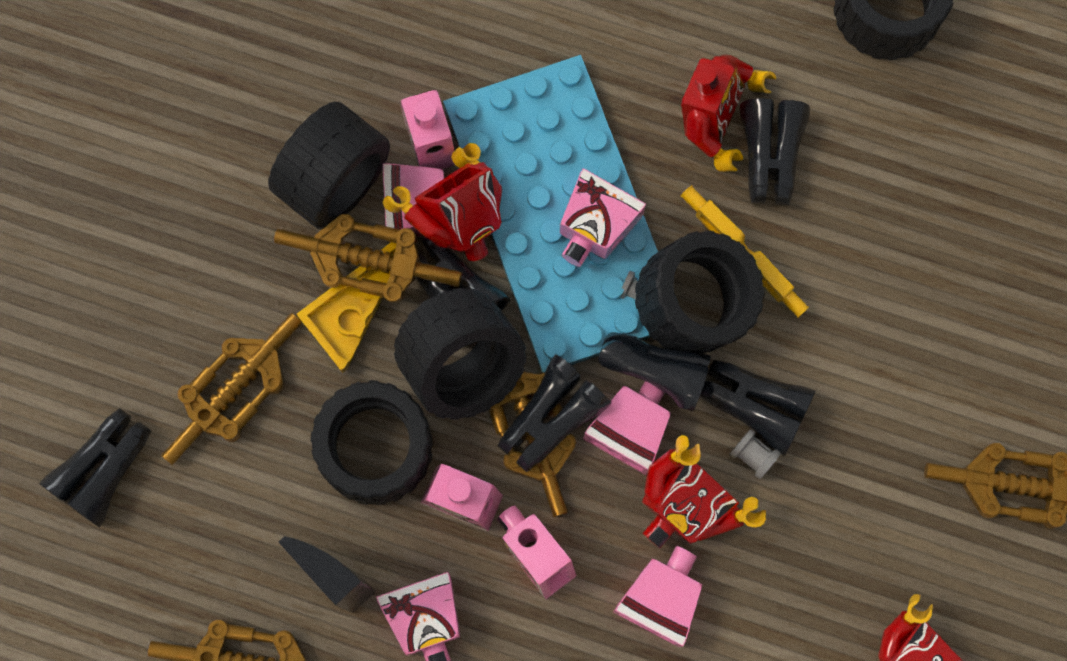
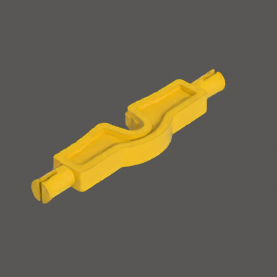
M692 185L681 194L680 197L697 212L696 217L709 231L731 236V239L736 242L739 241L745 246L749 254L753 255L763 276V287L779 303L782 301L797 318L809 308L792 291L794 286L761 251L753 252L746 246L744 233L711 200L706 201Z

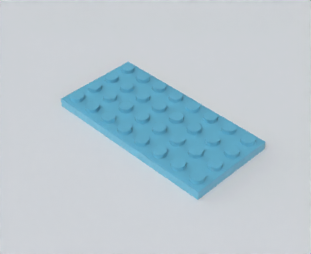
M578 55L444 100V108L458 146L463 149L468 143L477 144L481 151L478 161L485 162L488 168H492L493 175L502 186L500 204L502 223L499 229L491 233L542 373H545L555 354L565 359L571 365L599 356L605 337L612 332H624L636 336L641 341L650 338L649 332L645 326H642L639 319L640 316L635 305L636 299L628 296L624 299L620 298L624 291L622 286L629 271L635 272V278L638 281L642 267L646 266L647 261L658 252L644 215L606 259L590 252L582 266L577 267L562 257V253L570 240L560 234V224L583 168L637 198L582 56Z

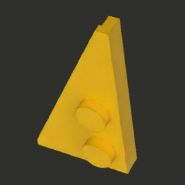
M389 243L381 249L382 253L385 254L387 251L391 252L392 256H394L397 243ZM360 265L346 277L358 280L366 278L387 283L390 271L385 273L381 272L380 268L376 271L372 270L371 266L364 268ZM341 284L336 288L327 290L298 312L297 316L343 373L348 369L383 297L363 293L358 288Z

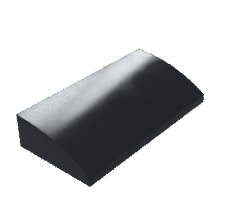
M286 536L279 541V544L335 606L354 613L376 592L358 574L321 549Z

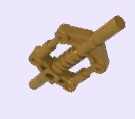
M348 214L339 215L314 237L277 229L274 236L275 244L309 251L326 286L336 288L342 284L358 288L363 293L384 297L390 302L401 301L404 297V292L415 281V277L459 287L462 278V272L419 262L420 259L416 246L417 235L411 229H396L379 224L371 226L356 222ZM354 230L372 234L373 238L397 243L396 252L392 256L391 252L386 251L383 254L382 250L379 249L372 251L370 247L362 249V245L356 244L354 247L349 242L342 244L343 239ZM341 259L343 263L351 261V265L355 266L361 264V267L364 268L371 266V269L376 271L380 268L381 272L385 273L390 271L389 280L387 283H382L366 278L358 280L345 277L338 266V260Z
M290 313L266 341L263 339L245 338L226 339L222 344L223 353L209 368L206 366L189 385L186 384L179 388L178 398L184 404L188 417L192 422L161 456L173 465L203 431L208 435L222 437L227 442L237 441L241 436V429L258 412L257 407L269 394H277L283 389V378L277 350L302 324V321L293 313ZM228 359H244L246 363H241L238 366L239 370L237 372L233 371L231 374L232 378L230 380L227 378L223 382L225 386L223 388L220 386L216 390L218 393L216 395L212 394L209 398L211 401L207 403L200 396V393L217 376L215 373ZM259 372L262 375L264 386L260 393L250 403L247 401L231 420L221 415L222 410L225 412L229 408L227 405L234 403L236 400L234 397L236 395L240 396L243 393L242 388H247L250 385L249 381H254L257 377L255 374Z
M523 372L521 378L516 383L517 385L505 396V399L488 410L497 435L500 434V437H502L509 427L503 406L515 402V405H513L514 410L520 414L531 400L529 397L535 394L545 373L539 375ZM560 403L549 414L550 417L554 418L562 410ZM530 434L525 439L529 443L526 446L535 440ZM571 434L541 463L528 472L516 463L522 453L513 451L510 455L505 454L503 459L504 466L508 470L542 482L553 517L568 513L556 475L575 448L576 439Z
M992 443L984 448L965 469L926 463L925 478L962 483L963 488L980 515L984 518H993L998 514L1018 517V520L1041 523L1049 529L1060 527L1066 522L1067 454L1064 452H1057L1053 455L1032 451L1020 453L1007 451L1000 443ZM1003 459L1023 461L1024 465L1047 468L1048 479L1040 477L1037 480L1035 476L1027 478L1026 475L1022 474L1016 477L1015 473L1008 472L1006 475L1002 471L995 473V467ZM993 488L995 492L1002 493L1005 490V493L1008 494L1015 492L1016 495L1023 496L1026 494L1027 497H1034L1036 495L1037 498H1045V510L1020 506L1019 508L1000 506L993 494Z
M214 620L209 624L208 632L200 643L197 644V648L151 641L148 648V657L171 661H276L274 657H269L267 660L265 656L259 655L258 658H255L254 654L248 653L247 656H244L243 652L233 654L231 650H227L224 653L227 639L249 643L256 640L274 643L280 655L279 661H306L293 634L289 631H279L275 635L257 632L255 628L228 624L223 620Z

